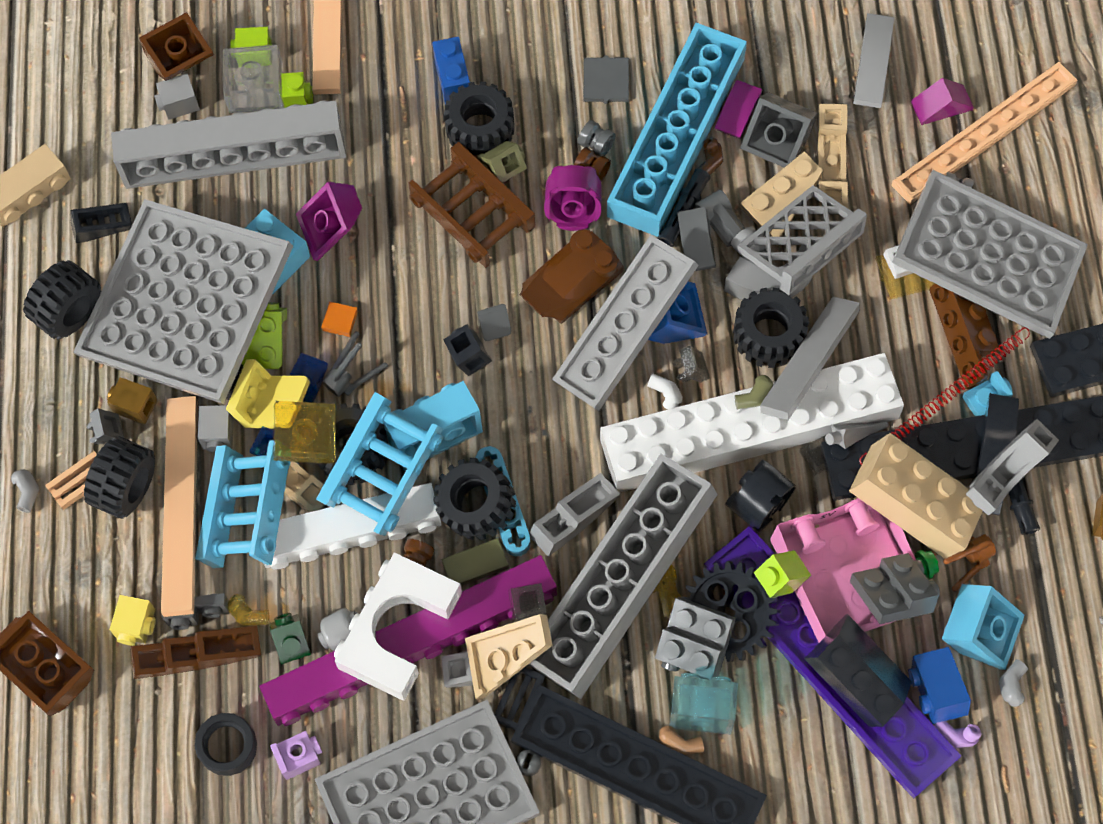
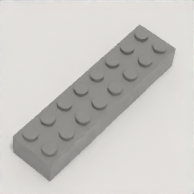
M323 100L315 104H294L286 108H266L258 112H238L229 116H209L201 120H181L173 124H153L144 128H125L121 131L111 132L113 162L126 189L346 158L343 129L336 101Z
M660 454L548 619L553 646L529 663V665L581 699L718 495L712 484L665 455Z

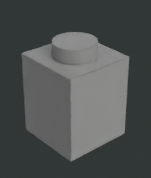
M188 73L156 83L159 94L154 95L159 111L165 110L168 120L200 110Z
M227 405L199 406L198 440L203 450L215 453L216 446L227 445L233 449L234 417L226 410Z

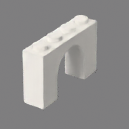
M393 553L390 561L386 559L383 562L378 574L380 577L375 587L371 586L364 598L365 606L360 614L356 613L349 625L351 632L346 641H340L334 652V657L336 658L335 663L339 670L405 701L419 672L416 665L384 650L377 643L375 630L379 619L388 609L399 604H415L448 619L462 594L460 583L397 553Z

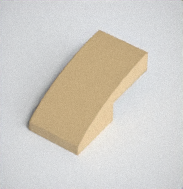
M291 459L284 494L308 513L320 510L325 504L316 500L324 484L313 474L309 475Z

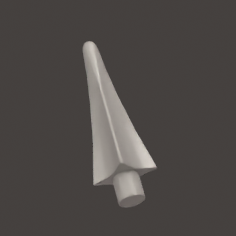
M883 421L869 424L831 425L832 432L826 434L825 440L829 445L839 444L846 449L866 436L887 428L889 423Z

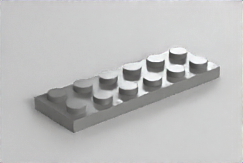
M650 235L552 380L600 411L699 265L694 260Z

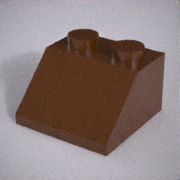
M187 12L139 37L147 59L157 74L165 81L214 55Z

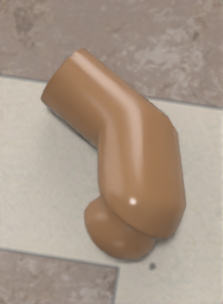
M664 726L659 731V742L685 756L704 752L701 736L684 739L675 732V728L672 726Z

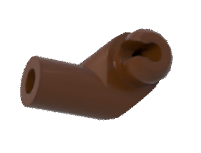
M709 137L703 142L706 161L698 167V169L706 171L709 175L724 160L721 144L714 137Z

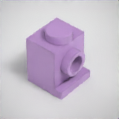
M306 731L278 744L270 745L280 771L286 780L321 764L317 755L323 752L316 736L309 737ZM302 747L301 755H292L293 750Z

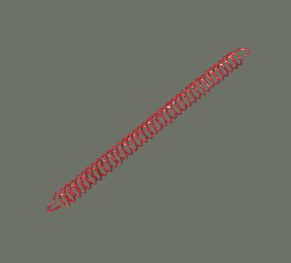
M1024 327V328H1022L1021 330H1023V329H1027V330H1028V332H1029V334H1028V336H1027V338H1028L1029 335H1030V331H1029L1028 328ZM1021 330L1017 331L1015 335L1011 336V338H1008L1007 342H1003V345H999V348H995V352L992 351L991 355H987L986 358L982 359V362L980 361L978 362V365H974V368H971L970 372L967 371L966 375H962V378H958V382L955 381L953 385H950L949 388L945 389V392L942 391L941 395H937V399L933 398V402H929L928 405H925L924 409L921 408L920 412H916V415H912V419L909 418L907 422L903 423V426L900 425L899 429H895V432H891V434H896L897 438L902 441V438L896 433V430H899L902 436L906 438L905 433L900 429V427L902 426L904 427L905 431L908 434H910V431L904 425L905 423H907L909 427L913 431H915L914 427L909 423V420H912L914 425L916 427H919L917 422L913 420V416H915L918 419V421L921 424H923V421L917 416V413H920L923 419L927 421L926 416L921 412V410H925L926 414L929 417H931V414L925 409L926 406L930 408L932 413L936 414L935 410L930 406V403H933L935 408L940 411V408L934 403V400L936 399L938 403L942 407H944V404L938 399V396H941L943 401L946 404H948L947 399L942 396V393H945L946 396L950 400H952V397L946 392L947 389L950 390L951 394L954 397H957L955 392L951 390V386H953L955 390L959 394H961L960 390L955 386V383H958L960 388L962 390H965L964 386L961 383H959V379H961L963 383L967 387H969V384L963 379V376H966L968 381L971 384H973L972 379L967 376V373H970L973 379L977 380V377L971 372V370L974 369L976 374L979 377H981V373L975 369L976 366L979 367L982 373L986 374L985 370L979 365V363H983L984 367L987 370H990L989 366L986 363H984L983 360L986 359L991 367H994V364L988 359V356H991L992 360L996 364H998L997 359L992 356V353H995L997 358L999 360H1002V357L998 353H996V350L998 349L1000 353L1004 357H1006L1005 352L1000 349V346H1003L1004 350L1008 354H1010V350L1006 346H1004V343H1007L1010 347L1011 344L1008 342L1009 339L1012 340V343L1016 347H1019L1018 343L1012 339L1013 336L1016 337L1017 341L1020 344H1023L1022 340L1018 336H1016V334L1019 333ZM865 453V454H863V455L861 456V458H860V464H861V465H862L861 459H862V457L865 456L867 453Z

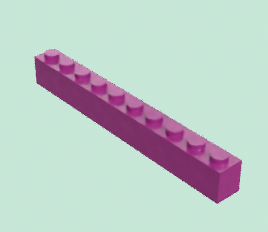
M539 555L462 591L448 619L423 609L376 631L375 639L384 650L415 665L414 662L423 658L428 660L439 656L443 652L442 649L450 645L460 646L465 644V638L480 631L483 633L497 628L499 622L508 618L515 620L517 616L526 614V610L536 605L543 607L550 604L554 597L557 596V586L542 556ZM335 651L272 679L259 687L277 726L282 724L289 726L298 722L301 719V715L312 711L316 713L326 709L330 705L329 702L339 697L341 699L352 697L358 692L359 688L368 683L339 670L335 663Z

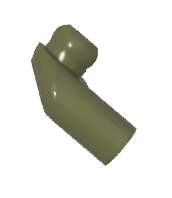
M766 375L758 376L750 393L734 396L736 409L760 406L773 387V381Z

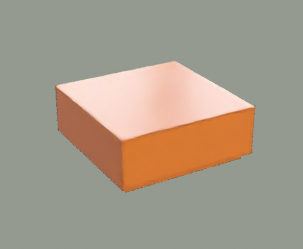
M329 302L321 326L322 331L350 337L358 314L357 307Z

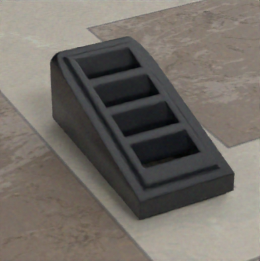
M127 203L70 210V221L75 243L88 242L130 230L132 227ZM120 213L122 222H116L115 214ZM104 217H109L110 223L105 224ZM97 220L98 225H93L92 221Z

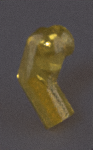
M234 594L231 596L227 604L228 611L239 624L269 625V610H252L245 602L243 595Z

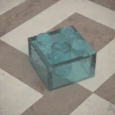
M682 673L681 677L675 676L669 726L675 729L731 735L736 718L738 683L731 682L730 678L723 676L713 677L712 680L700 679L699 675L693 673Z

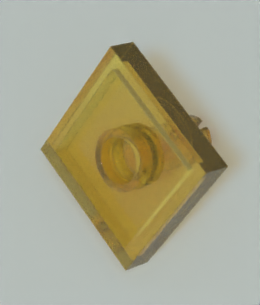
M275 400L273 461L334 464L336 460L335 404Z

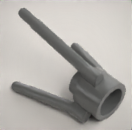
M357 331L353 333L333 367L322 380L323 385L337 397H340L343 392L349 396L355 388L388 367V364L384 362L353 383L349 382L352 376L345 369L362 347V344L358 342L351 350L359 336Z

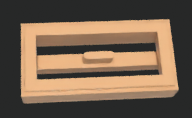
M95 451L45 485L63 511L84 496L85 484L64 499L61 498L68 491L86 481L89 468L97 455Z

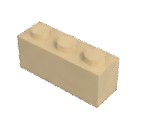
M46 144L0 175V225L2 227L18 220L23 213L39 205L44 198L54 191L60 190L71 180L63 163Z

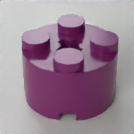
M579 165L554 167L545 186L544 211L549 221L551 218L556 222V226L563 230L578 231L588 228L589 223L594 220L596 222L601 214L602 184L596 170L589 166L583 167Z

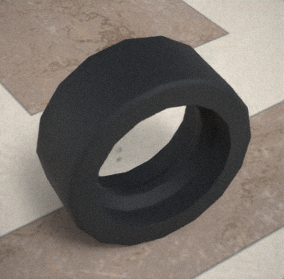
M220 713L211 716L202 723L196 733L194 746L197 757L209 771L217 775L231 776L241 773L251 764L256 755L257 740L255 732L244 718L234 713ZM225 726L238 729L245 741L244 749L240 756L227 763L213 759L208 750V741L212 733Z

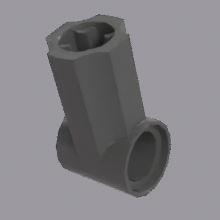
M717 190L695 203V209L706 207L709 225H711L724 244L730 247L732 246V239L745 227L732 211V205L726 194L722 190Z

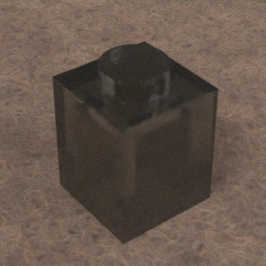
M542 583L510 588L508 590L513 621L523 620L539 614L547 615Z

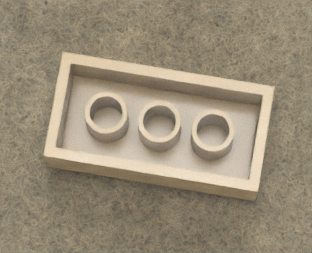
M891 433L871 445L849 492L944 559L967 548L983 512L966 495L969 490L967 487Z

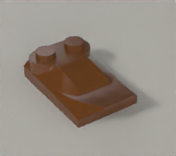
M586 229L578 230L571 236L570 242L522 283V291L519 295L542 317L555 318L562 324L624 271V266L615 252L594 232Z
M30 611L23 617H16L0 633V671L49 717L64 710L90 682L95 670Z

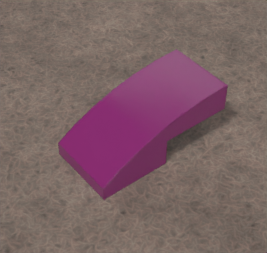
M736 80L715 125V130L741 139L763 90Z

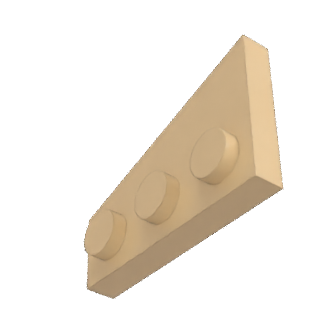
M804 151L740 203V208L760 228L812 185L816 187L823 176V170ZM796 214L788 216V221H794ZM772 229L769 232V237H783L785 229Z

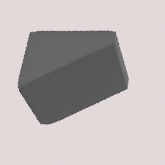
M505 304L477 312L479 326L485 341H491L511 334V326Z

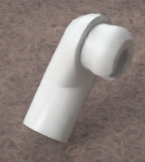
M654 373L651 375L647 386L663 393L665 397L663 402L664 408L672 409L678 407L679 403H682L683 398L678 386L674 382Z

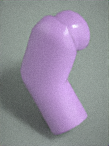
M946 721L934 725L954 748L972 747L978 743L981 737L980 728L974 724L954 729Z

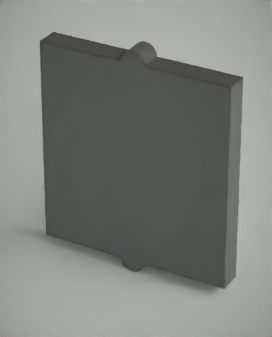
M607 55L603 58H584L583 102H603L604 104L609 102H629V58H609Z

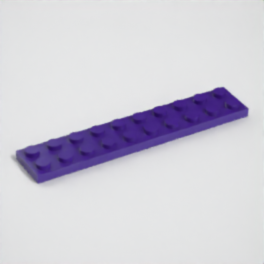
M749 526L708 559L703 567L709 568L714 572V563H720L725 570L726 561L733 562L735 569L740 562L745 563L746 573L751 567L758 569L775 553ZM735 585L733 588L734 595L738 591V585ZM795 591L790 594L777 596L779 600L772 604V608L781 610V613L772 615V619L777 621L779 626H770L769 630L775 636L774 638H767L913 799L916 798L961 758L959 752L908 697H906L904 705L884 727H869L805 660V657L819 642ZM751 592L746 593L742 598L743 606L746 609L751 608L754 604V596Z

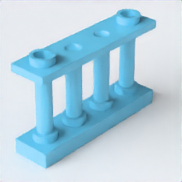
M374 392L316 500L333 508L336 503H344L378 522L374 532L386 536L387 532L391 533L395 529L399 521L397 514L431 451L435 452L439 448L443 440L441 435L443 429L434 423L431 424L428 431L391 412L389 407L391 401ZM386 422L422 442L413 458L376 438L377 435L374 433L380 423ZM372 449L407 468L399 485L362 465L360 459L365 450ZM358 476L393 495L386 509L382 511L347 492L345 486L350 477Z
M272 440L269 441L267 455L244 457L227 445L216 446L195 557L196 560L214 569L223 568L226 554L249 553V556L266 565H272L287 474L291 463V451ZM264 467L262 483L238 485L242 469ZM259 496L257 512L233 513L236 497ZM254 524L252 540L228 542L231 526Z

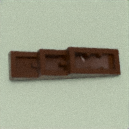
M257 626L200 631L196 632L195 636L163 639L162 643L131 646L133 679L196 671L261 657Z

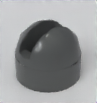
M527 749L518 754L516 762L522 775L533 776L539 772L541 758L537 753ZM533 755L528 769L523 768L527 756Z

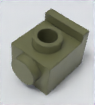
M506 141L487 153H481L477 156L478 160L502 183L527 169L524 162V151L518 144Z

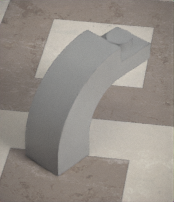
M801 245L797 252H805L807 245ZM741 256L725 280L724 291L741 300L744 298L748 299L749 294L753 291L759 294L760 289L766 287L767 291H772L773 287L779 288L780 293H784L780 290L781 282ZM788 263L777 268L782 271L788 266ZM812 277L796 289L790 297L801 292L812 280Z
M1036 419L986 466L971 483L966 495L975 506L982 509L989 516L997 509L1019 480L1043 460L1059 440Z

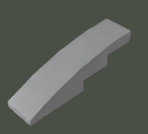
M867 13L853 104L881 108L894 17Z

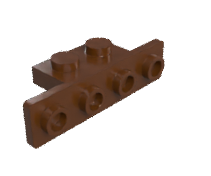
M934 284L930 287L929 291L962 378V375H966L967 371L970 372L974 365H978L980 361L982 362V357L991 355V352H995V348H999L985 307L970 300H960L958 294ZM979 363V365L985 370L986 374L982 373L978 366L975 367L981 373V377L976 374L974 369L971 370L977 377V380H974L971 374L967 373V376L972 379L973 384L968 381L966 376H963V379L969 384V387L964 384L965 389H972L988 378V372L983 363Z

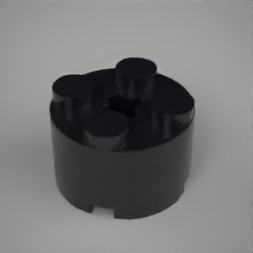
M763 459L753 471L748 470L738 483L742 488L739 492L735 491L728 498L725 505L751 527L760 532L773 520L772 516L778 510L781 511L794 493L796 485Z

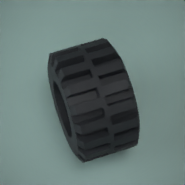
M480 81V85L470 82L466 88L463 85L458 87V93L452 92L449 96L450 101L446 100L444 111L446 134L451 146L453 147L457 142H460L473 156L481 153L485 154L506 141L511 142L515 131L514 111L510 97H507L503 89L498 91L497 85L491 84V86H487V83ZM475 115H487L493 118L491 122L482 126H474L466 122Z
M70 260L60 261L50 266L35 280L24 300L23 312L31 322L51 338H66L79 330L88 321L102 292L100 290L101 285Z
M766 287L761 288L759 294L755 291L751 292L748 299L744 298L741 301L740 307H738L736 312L733 339L734 343L738 344L737 350L739 353H746L745 359L751 362L754 359L757 361V366L762 367L763 363H766L768 368H775L776 363L784 366L787 364L788 359L791 360L805 339L809 324V317L806 316L807 310L805 306H800L801 300L797 296L792 299L790 297L791 294L780 293L779 288L773 287L772 291H767ZM764 319H773L780 322L785 327L786 332L779 336H767L759 332L755 324Z
M347 403L340 404L341 409L335 410L334 407L328 409L329 415L322 414L319 417L321 424L315 423L313 427L314 435H311L312 449L320 469L324 470L327 477L340 456V453L334 450L337 441L345 435L352 434L366 406L361 410L359 404L353 403L352 407H347ZM380 423L374 434L377 435V439L388 444L384 425ZM369 449L365 450L360 461H362L363 466L377 473L376 469L382 470L385 466L384 459L388 458ZM351 476L347 484L354 485V480H360V483L367 481L358 476Z
M115 436L109 440L97 453L89 468L84 487L85 502L120 519L129 516L144 498L152 481L155 469L153 450L121 436Z
M470 458L469 463L462 459L458 461V466L456 467L451 464L447 467L449 472L446 475L443 473L440 475L441 484H436L434 491L438 494V496L433 497L434 504L438 507L435 509L437 514L445 524L461 537L463 535L467 539L474 540L476 536L479 540L486 539V534H489L491 537L497 535L496 529L499 527L504 529L507 526L505 520L507 518L512 519L514 515L510 508L516 507V501L512 497L515 495V491L510 485V481L494 464L491 465L489 461L484 459L480 462L477 458ZM478 486L488 487L487 500L481 508L473 512L462 511L463 499L471 489Z

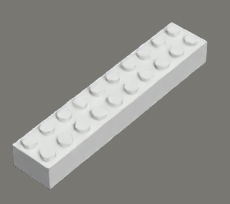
M882 353L822 369L789 420L762 414L760 406L737 410L734 396L750 393L752 388L600 427V441L614 487L620 493L638 488L660 454L696 473L824 439L827 433L832 432L831 425L869 424L899 419L904 404L886 355Z

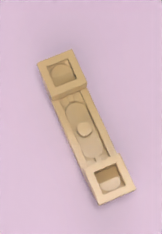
M819 104L817 165L823 170V176L818 182L817 188L848 208V182H846L847 104ZM818 201V206H822L820 201Z

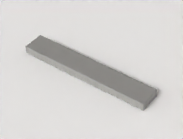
M837 297L831 298L761 403L760 410L762 414L785 420L790 419L859 313V302Z

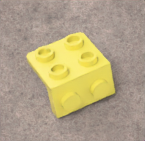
M246 359L226 410L244 428L289 429L295 422L310 380L306 376H271L256 359Z

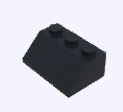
M848 614L805 657V660L869 727L885 726L904 705L912 683Z

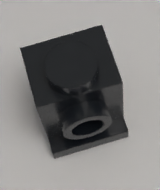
M468 324L455 329L451 335L443 339L457 367L467 376L474 374L492 362L477 333Z

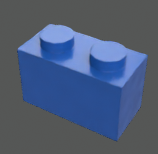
M459 36L432 42L434 60L445 103L446 100L450 101L449 96L452 92L458 93V87L463 85L466 88L469 86L468 83H470Z
M945 647L914 655L912 667L908 669V675L912 681V686H917L920 692L919 704L923 714L929 715L932 724L967 716L971 699L950 648Z

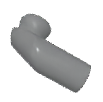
M20 469L11 476L12 483L16 484L22 493L16 508L22 512L30 513L39 492V485L31 472Z
M1018 659L1014 661L999 680L1002 697L1012 707L1020 706L1024 702V694L1021 693L1019 680L1027 672L1028 667Z

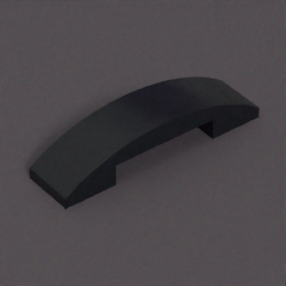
M989 393L976 477L1015 439L1019 411L1018 398ZM1003 501L1000 503L997 509L991 513L992 515H1000Z

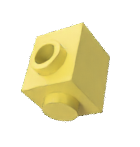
M119 595L109 630L119 643L134 646L136 642L146 644L148 635H152L155 628V617H153L155 608L149 600Z

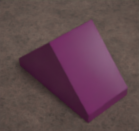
M945 78L938 80L912 99L911 102L921 125L969 112L974 108L964 85Z

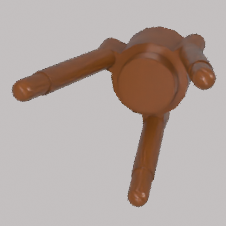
M986 534L977 538L972 536L965 550L944 559V564H950L964 557L972 564L976 562V565L952 587L954 592L962 584H966L981 569L989 566L990 562L988 559L996 555L995 545ZM930 550L935 556L938 555L933 550Z

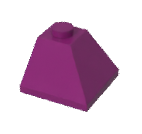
M327 182L296 213L314 261L320 260L351 230L363 208L354 185Z

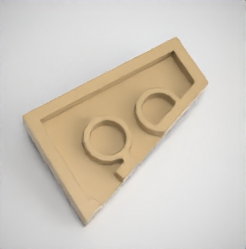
M539 614L465 638L475 699H484L553 646L547 615Z

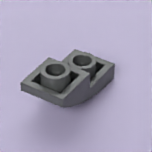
M706 207L677 212L683 253L699 265L695 271L716 268L714 245L710 236Z
M225 593L194 597V614L163 617L162 615V618L172 629L186 630L189 629V626H198L199 614L207 618L220 617V614H229L230 601Z

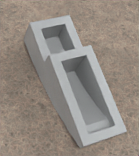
M601 473L560 500L554 510L536 521L529 533L530 538L549 557L601 515L619 498L620 492Z

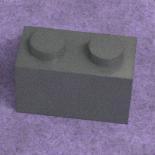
M767 92L759 98L740 149L781 167H786L800 155L809 138L818 113Z

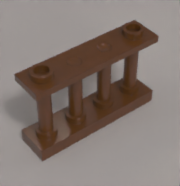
M457 142L450 148L451 165L426 186L421 188L413 179L408 182L410 189L409 198L417 208L423 207L466 249L468 257L474 263L480 262L487 268L490 266L489 252L487 250L515 227H521L528 234L536 227L535 213L460 142ZM458 173H464L470 179V183L440 206L431 195ZM483 191L488 196L489 201L461 224L449 215L475 192ZM502 209L507 214L508 219L482 241L477 242L468 233L494 210Z

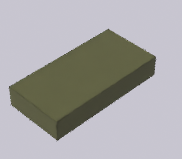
M498 538L441 559L447 577L460 583L461 586L509 568Z

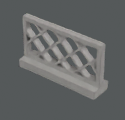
M812 185L739 244L737 252L781 282L780 290L790 295L864 233L867 214L859 208L852 212ZM814 197L822 203V206H807V201ZM791 214H803L804 221H788V216ZM808 214H823L824 221H809ZM828 214H839L845 219L842 221H829ZM772 229H785V237H769V232ZM789 229H805L806 237H790ZM810 229H825L826 234L823 237H810ZM753 245H766V252H754L750 247ZM770 245H786L787 252H771ZM791 245H807V250L805 252H791ZM772 260H788V266L781 271L772 264Z

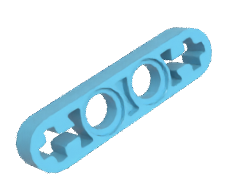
M491 446L480 449L476 458L480 462L482 459L485 460L486 456H490L492 460L495 459L493 461L494 465L503 472L511 483L500 451ZM483 486L486 496H488V487ZM514 495L512 497L516 501V507L512 509L515 510L516 516L511 521H505L507 526L504 529H507L506 531L501 527L498 528L505 550L512 556H522L530 548V535L517 497ZM516 527L518 538L524 539L521 541L522 546L516 547L514 543L509 544L512 542L510 529Z

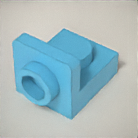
M998 371L992 373L989 380L964 392L962 398L975 417L985 415L989 393L1008 397L1013 396L1010 382L1005 377L1002 378Z

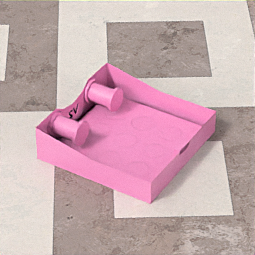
M859 498L828 512L808 514L780 523L770 538L777 554L795 550L812 575L795 590V593L818 642L846 614L864 632L889 624H879L850 583L852 573L878 568L882 558L909 553L912 559L916 560L903 529Z

